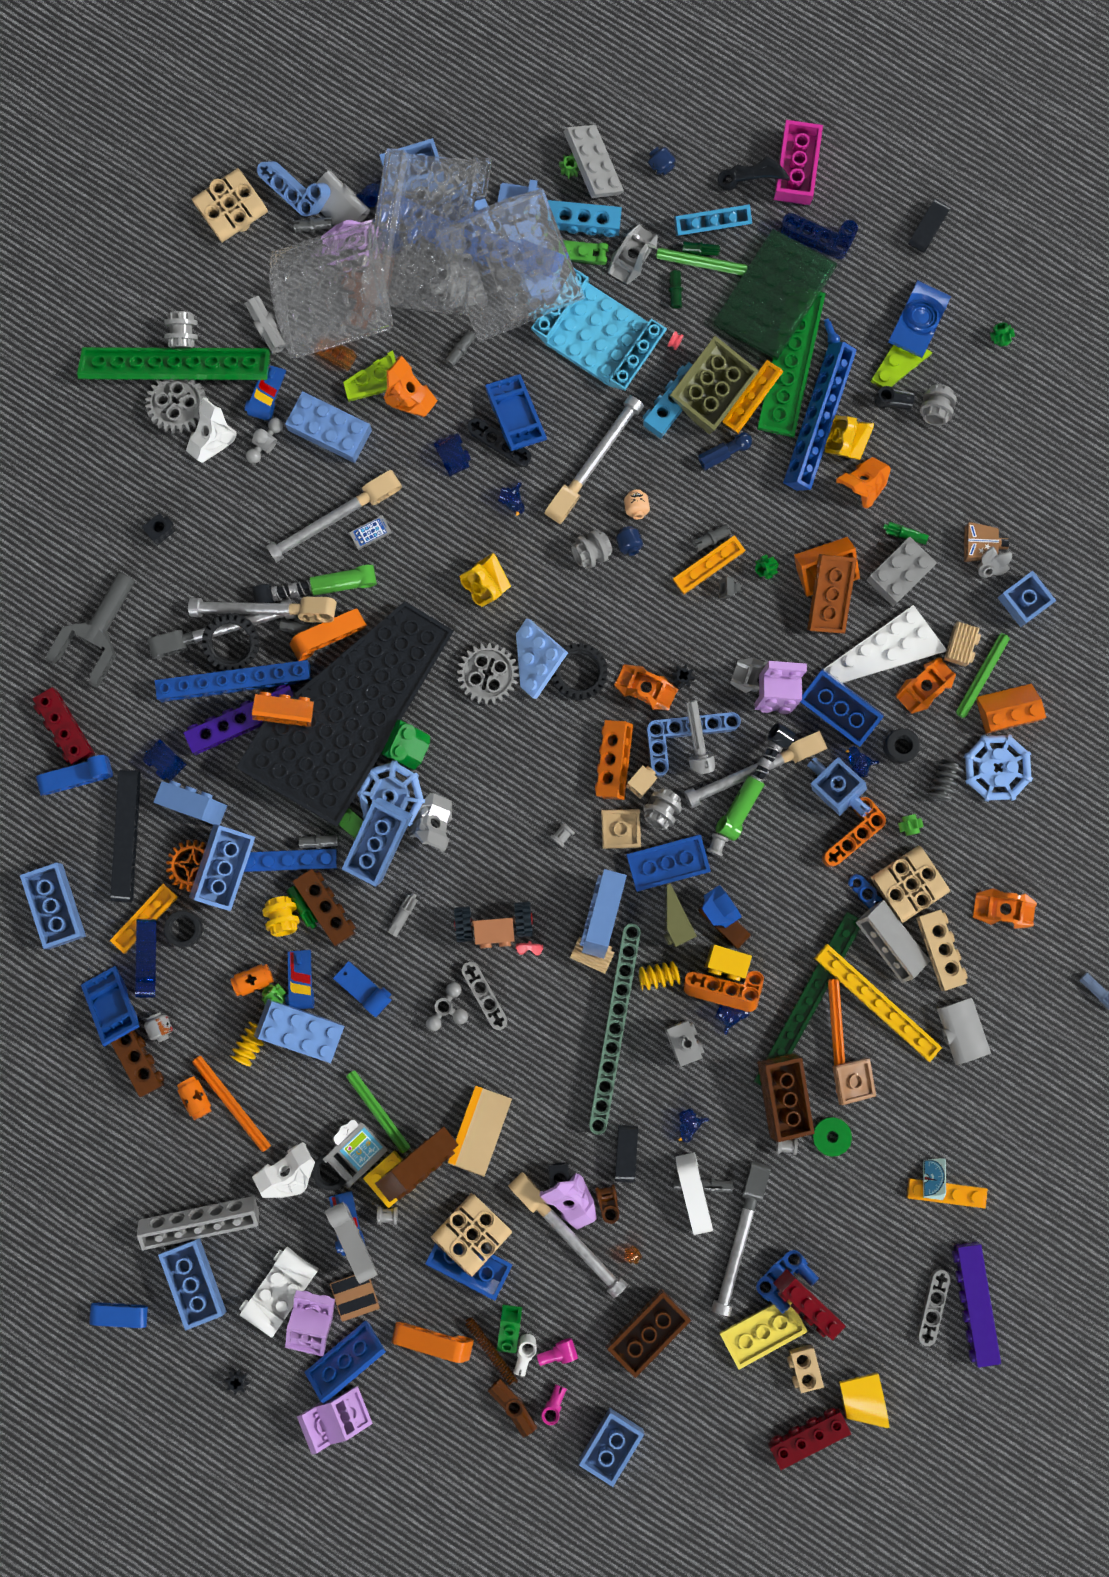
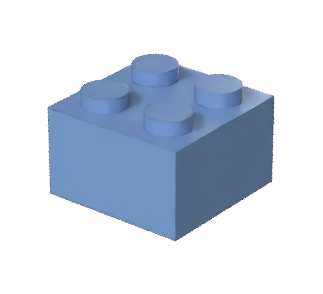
M1033 571L997 597L1020 627L1056 601Z

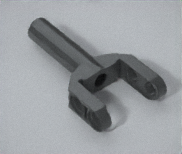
M118 572L91 621L62 627L47 653L46 661L55 664L60 660L73 636L76 634L104 650L90 674L89 684L98 688L116 658L108 628L134 585V579Z

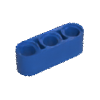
M91 1303L89 1324L93 1326L145 1328L147 1326L148 1306Z

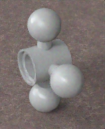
M271 419L268 422V431L261 428L254 432L252 443L256 447L255 449H249L246 453V459L249 463H258L261 459L260 452L262 450L266 453H270L273 450L277 439L272 435L279 433L283 429V423L280 419Z
M449 983L446 987V997L436 1001L435 1016H430L426 1021V1026L430 1031L439 1030L442 1024L441 1017L448 1014L453 1016V1020L457 1024H464L468 1020V1013L464 1009H453L451 1002L453 998L461 994V986L458 983ZM441 1001H446L449 1004L447 1012L439 1010L438 1006Z

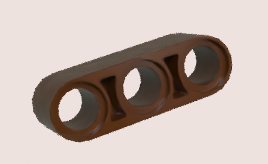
M701 906L698 909V911L710 924H712L709 918L702 910ZM735 921L726 928L721 925L714 926L736 949H739L751 936L738 921Z

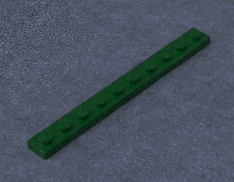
M848 912L843 916L828 944L843 958L860 930L856 924L859 918ZM819 963L765 1060L792 1054L828 988V980L834 977ZM758 1071L753 1082L761 1085Z

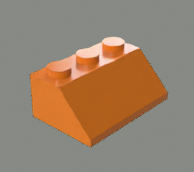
M848 537L794 555L796 569L807 597L813 595L819 554L857 558L856 548ZM858 561L856 562L854 581L860 579Z
M1032 684L976 698L985 734L1038 722L1046 718L1042 699Z
M260 692L259 695L255 694L252 720L311 727L314 702L310 701V698L299 697L297 700L291 699L290 695L279 694V697L271 696V693Z

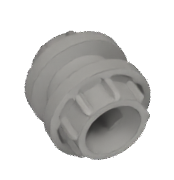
M174 311L168 314V319L164 320V325L170 327V333L164 334V339L168 341V346L170 348H193L195 341H198V335L192 334V328L198 326V321L194 320V314L183 311Z
M937 384L924 392V402L921 404L920 413L923 416V420L928 424L940 426L952 419L953 407L956 405L957 398L950 387Z
M593 530L588 533V539L583 536L576 538L571 550L577 564L580 567L583 566L590 569L596 565V560L601 563L608 560V556L612 553V546L604 532Z
M662 788L652 793L650 799L653 804H646L643 809L645 821L660 830L673 826L675 818L672 815H678L682 810L681 798L674 792Z

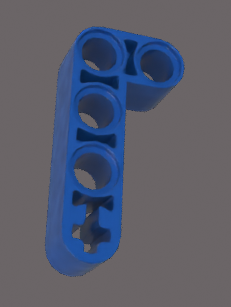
M105 755L93 756L87 759L88 762L36 776L40 795H49L113 777L109 757Z

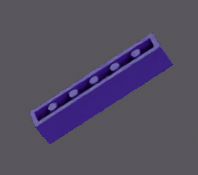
M978 1242L954 1245L955 1251H952L954 1263H957L958 1271H955L957 1282L961 1285L959 1298L961 1303H964L965 1310H962L964 1322H967L968 1327L965 1334L967 1342H970L971 1350H969L970 1361L978 1368L1001 1364L982 1245Z

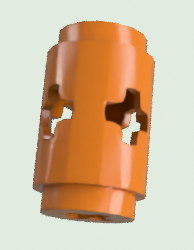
M267 964L257 965L248 971H242L235 974L233 978H230L237 996L248 995L274 982ZM250 975L252 977L257 978V980L254 981V985L252 983H248V980H250Z
M195 1076L177 1085V1092L190 1117L192 1116L196 1120L211 1112V1104Z

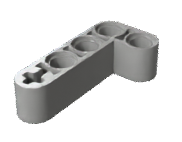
M341 1202L325 1210L328 1221L338 1236L358 1283L361 1284L377 1276L376 1268L347 1205Z

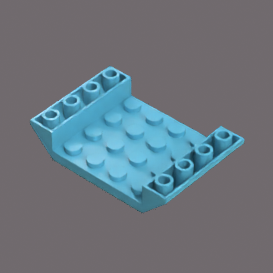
M572 268L531 327V330L548 347L606 385L626 390L667 328L652 318L649 322L589 284V277Z

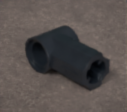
M884 386L875 395L874 402L880 408L893 407L911 410L915 396L914 393L894 390L890 386ZM881 394H885L888 400H884Z

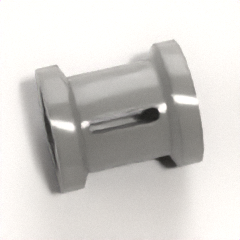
M561 822V827L554 835L551 834L550 838L563 848L565 841L571 835H574L575 832Z
M712 833L713 839L706 852L722 857V850L725 842H728V838Z
M797 1138L776 1142V1154L786 1152L797 1155Z
M378 1207L377 1225L381 1223L397 1225L398 1207H394V1209Z

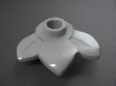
M992 546L981 557V562L978 565V574L983 578H988L992 575L999 576L1006 573L1010 569L1008 564L1012 559V552L998 555L996 549Z

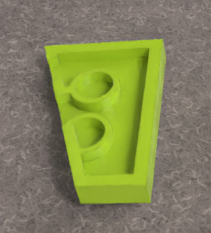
M893 345L870 382L880 388L884 386L892 387L922 361L931 356L932 352L926 349L923 357L920 358Z
M393 350L382 359L373 362L365 370L359 371L343 382L349 402L386 392L387 370L396 362Z

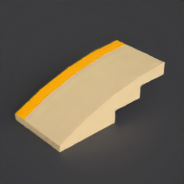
M475 1086L456 1138L458 1146L453 1150L455 1154L449 1158L448 1164L485 1177L512 1101L511 1098Z

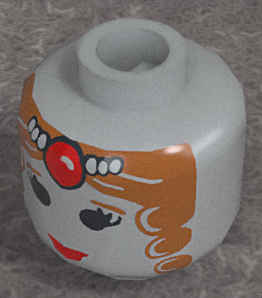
M160 1012L146 1018L147 1022L144 1023V1028L150 1040H157L159 1043L169 1039L168 1034L173 1031V1027L167 1015H162Z

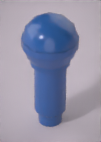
M825 319L824 326L828 334V344L840 342V336L834 331L831 321Z

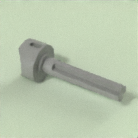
M689 700L686 702L695 752V755L688 759L690 769L699 774L710 773L714 771L716 765L714 754L706 753L697 700Z

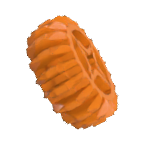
M187 840L186 847L183 843H179L180 850L176 847L173 848V851L176 852L175 855L169 853L168 856L173 859L172 861H166V864L171 865V868H167L166 871L173 872L169 879L176 878L173 884L176 886L180 883L179 889L183 890L186 887V890L191 892L193 880L199 867L192 869L184 864L189 865L195 861L194 864L200 866L197 853L200 851L204 854L206 843L202 842L199 845L198 840H194L192 845L191 841ZM192 850L186 861H179L183 854ZM178 867L186 870L187 881L179 874Z

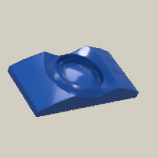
M917 280L888 343L922 358L951 296Z
M521 374L485 385L492 410L498 419L503 437L511 451L547 440Z
M116 966L81 984L103 1046L139 1028L137 1014L130 1002L126 985Z

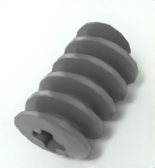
M941 759L944 764L939 765L938 768L941 771H937L936 776L938 778L933 779L936 785L930 787L934 793H928V796L940 801L952 800L948 793H955L951 786L958 785L953 780L960 779V776L956 773L963 772V769L952 761Z

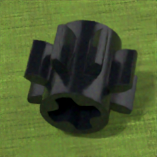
M686 664L681 669L676 666L677 673L671 674L672 677H675L673 684L678 683L680 689L683 685L690 687L689 680H695V677L691 676L693 669H686ZM680 673H682V675L687 674L686 681L684 679H679Z
M241 1368L236 1373L231 1370L229 1372L231 1378L224 1380L229 1385L226 1390H233L234 1395L239 1390L244 1393L246 1391L244 1385L250 1384V1381L246 1380L248 1372L242 1373ZM236 1377L241 1382L239 1385H236V1381H234Z

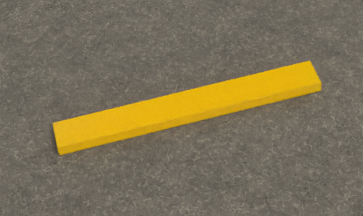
M828 944L814 957L820 965L838 979L840 983L928 1062L942 1049L933 1038Z

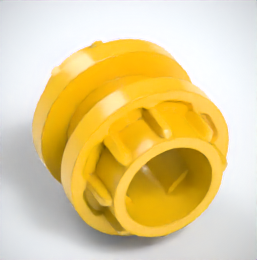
M280 896L269 899L262 910L263 916L270 918V921L265 924L266 930L270 931L271 935L275 937L286 936L296 932L297 925L300 923L299 917L292 914L297 907L291 898Z

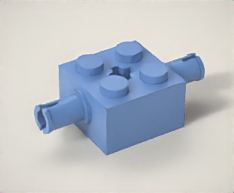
M816 757L812 759L813 763L811 761L808 763L807 766L818 775L811 783L812 791L839 816L848 807H853L862 817L866 816L865 812L867 814L870 812L871 808L859 798L867 790L866 782L840 758H836L827 768Z

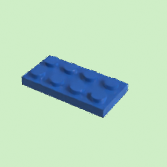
M701 835L626 854L636 892L711 872Z
M365 1320L308 1368L305 1374L319 1400L325 1404L386 1351L371 1325Z

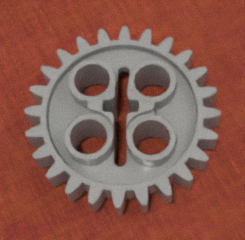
M157 379L158 386L151 385L153 391H147L149 398H145L147 403L145 407L149 411L147 414L151 418L152 423H157L159 429L164 426L165 432L171 428L173 434L176 429H179L180 433L183 432V428L190 431V425L196 428L195 421L199 422L200 419L199 408L202 399L207 398L204 396L205 391L201 389V384H196V380L166 379L161 382ZM177 389H182L180 393H174ZM167 400L165 404H159L161 401ZM191 402L194 403V404H193L192 406H190V407H187V406H186L188 403H191ZM173 414H179L178 417L171 418Z
M491 643L488 644L487 648L481 644V649L479 650L473 646V653L469 650L467 651L468 658L462 656L465 663L458 664L463 669L457 671V674L462 675V677L458 678V682H464L460 688H467L464 694L467 696L471 693V700L477 697L478 704L482 700H485L486 705H488L489 700H492L494 705L496 704V699L503 702L502 696L504 695L509 698L508 690L514 692L512 685L518 684L514 680V678L519 677V674L514 673V671L518 670V666H513L516 659L510 660L511 652L505 655V647L499 651L498 644L495 648L491 647ZM480 658L487 660V664L483 667L477 665V661ZM494 658L495 661L491 668L493 676L488 677L486 688L482 690L485 681L484 672H488L490 661ZM503 664L506 668L503 672H497L495 666ZM474 676L481 678V682L477 685L471 683V679ZM491 682H498L500 686L494 691L489 688Z

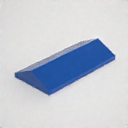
M436 1243L425 1265L494 1301L512 1267L511 1263L492 1255L471 1277ZM455 1244L453 1252L456 1255H461L463 1247ZM481 1248V1251H482L484 1254H489V1253H490V1252H488V1251H486V1250H484V1249Z

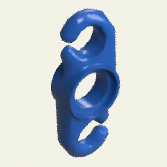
M854 874L849 878L848 885L850 887L853 886L855 879L860 880V886L853 887V891L858 894L859 899L869 909L876 902L882 901V898L877 895L875 888L863 876ZM864 889L872 891L873 896L870 900L863 898L862 892Z

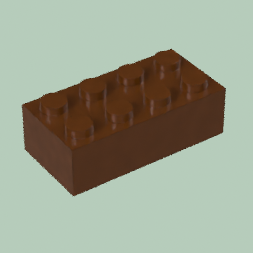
M793 1053L758 1061L770 1138L776 1142H783L815 1134L802 1057Z
M445 1127L441 1128L375 1183L389 1202L395 1198L399 1201L406 1194L410 1193L416 1185L425 1180L431 1172L439 1168L445 1160L455 1154L453 1150L458 1146V1143Z
M661 1288L606 1345L607 1350L636 1378L691 1322V1319Z

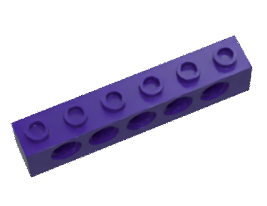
M285 685L277 687L275 692L271 693V696L279 697V694L290 695L291 697L294 695L292 688ZM245 701L235 710L233 708L227 709L222 712L223 715L217 718L215 716L209 717L204 720L205 723L199 726L198 724L189 726L187 731L183 733L191 752L194 755H198L261 727L264 721L252 720L254 701ZM239 715H246L244 723L240 724L237 722ZM223 722L228 723L226 731H220V725ZM205 730H210L211 732L208 739L202 738V733Z

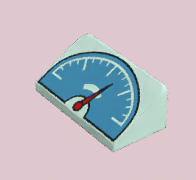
M946 1159L924 1160L923 1198L943 1200L946 1196Z

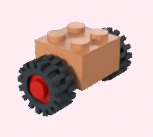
M530 901L514 903L515 916L513 918L479 921L472 920L470 906L455 907L454 924L457 942L473 941V926L475 945H480V949L492 948V944L499 943V947L511 946V942H515L513 924L515 922L517 938L533 936Z

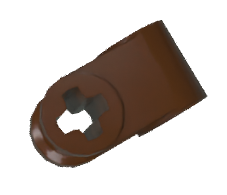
M611 1184V1187L601 1189L596 1187L595 1190L602 1218L606 1223L613 1224L619 1219L615 1185ZM614 1209L616 1211L615 1218L607 1219L605 1217L606 1210Z

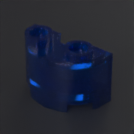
M453 433L433 443L449 477L470 467L468 463L471 460L467 450L463 451L460 445L463 442L458 433Z
M161 739L144 754L142 759L149 767L153 765L157 769L155 773L163 780L166 778L173 780L187 765Z

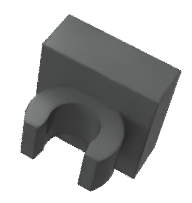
M725 577L719 580V599H728L737 592H741V584L734 583V577Z

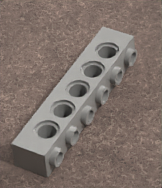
M255 1196L141 1219L138 1221L137 1238L141 1249L147 1250L259 1226V1209Z

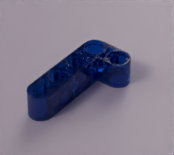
M788 213L783 217L780 229L782 234L835 259H843L846 257L854 241L858 225L853 220H846L839 232L836 233L794 213ZM849 229L852 231V234H847L844 230ZM803 230H808L811 234L806 235L803 233ZM820 238H825L828 242H821ZM836 246H843L845 250H839Z
M137 919L135 998H155L156 919Z

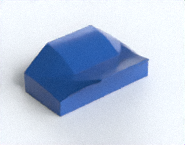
M720 885L703 896L705 901L702 910L713 926L721 925L726 928L742 917Z

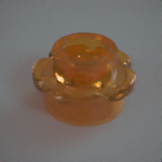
M633 1245L630 1248H625L626 1253L624 1256L630 1264L633 1262L638 1264V1261L642 1259L639 1250Z

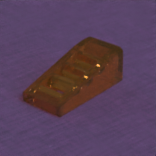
M325 336L321 337L313 351L315 354L349 371L357 357L353 350ZM328 343L329 345H328L326 351H325V352H322L323 349L325 348L326 344Z

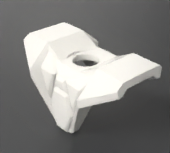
M208 398L202 399L199 408L200 419L196 431L191 433L186 449L190 455L202 463L229 446L236 438V431L227 425L221 408L213 405L208 401Z
M304 1142L287 1150L288 1154L274 1165L267 1164L252 1176L263 1198H283L298 1195L305 1191L315 1161ZM290 1168L287 1176L282 1177L280 1173Z

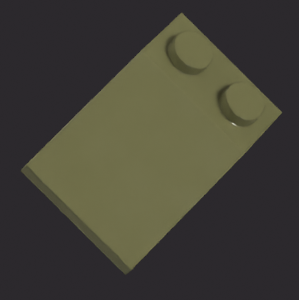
M671 884L665 887L666 934L664 938L668 945L677 947L697 937Z

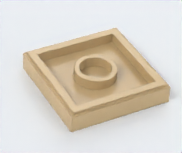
M640 809L601 810L602 849L641 848Z

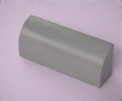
M884 900L871 907L856 921V924L901 983L914 979L930 962Z

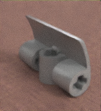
M331 171L325 172L317 181V183H325L330 187V197L320 212L325 217H331L334 226L346 220L361 222L368 216L370 209L356 197V193L345 183L343 184Z
M972 998L937 1008L943 1026L942 1034L946 1044L950 1047L956 1065L991 1053Z

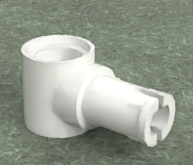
M524 1334L519 1339L518 1359L513 1373L519 1375V1372L521 1373L520 1376L526 1375L528 1363L536 1354V1339L531 1334ZM531 1344L532 1347L524 1348L523 1345Z

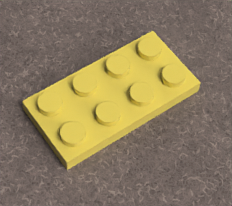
M790 1300L787 1301L789 1305L792 1304ZM771 1304L719 1333L738 1369H741L808 1331L799 1314L792 1307L782 1314Z

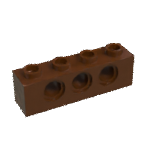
M311 869L292 882L333 945L337 947L356 934L354 931L356 926L351 919L347 920L343 915L346 911L340 902L336 904L333 897L335 894L329 886L326 888L322 881L325 879L320 871L315 872L314 869ZM314 885L320 887V893L317 896L311 894V888ZM325 901L331 904L328 912H323L321 909V905ZM335 917L341 919V926L339 928L332 926V920Z
M133 1030L128 1033L131 1037L129 1044L123 1042V1036L111 1042L138 1096L141 1098L164 1086L162 1082L164 1077L153 1065L155 1060L151 1053L148 1054L144 1048L146 1046L144 1039ZM134 1051L140 1054L137 1062L132 1059ZM143 1068H146L149 1071V1076L147 1079H144L141 1076V1070Z

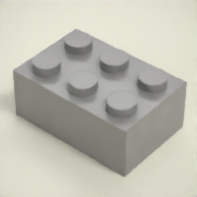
M909 537L866 581L894 607L937 562Z

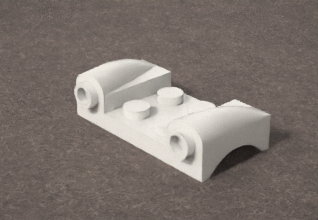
M286 1247L284 1251H278L273 1259L276 1261L273 1268L249 1301L245 1300L239 1308L242 1311L241 1317L271 1338L292 1310L296 1290L305 1291L319 1270L316 1266L300 1258L289 1247Z

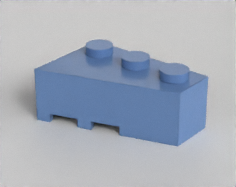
M172 780L169 783L161 781L153 803L210 824L220 825L227 805L213 800V795L202 791L200 795L196 793V789L189 786L183 789L180 788V783Z

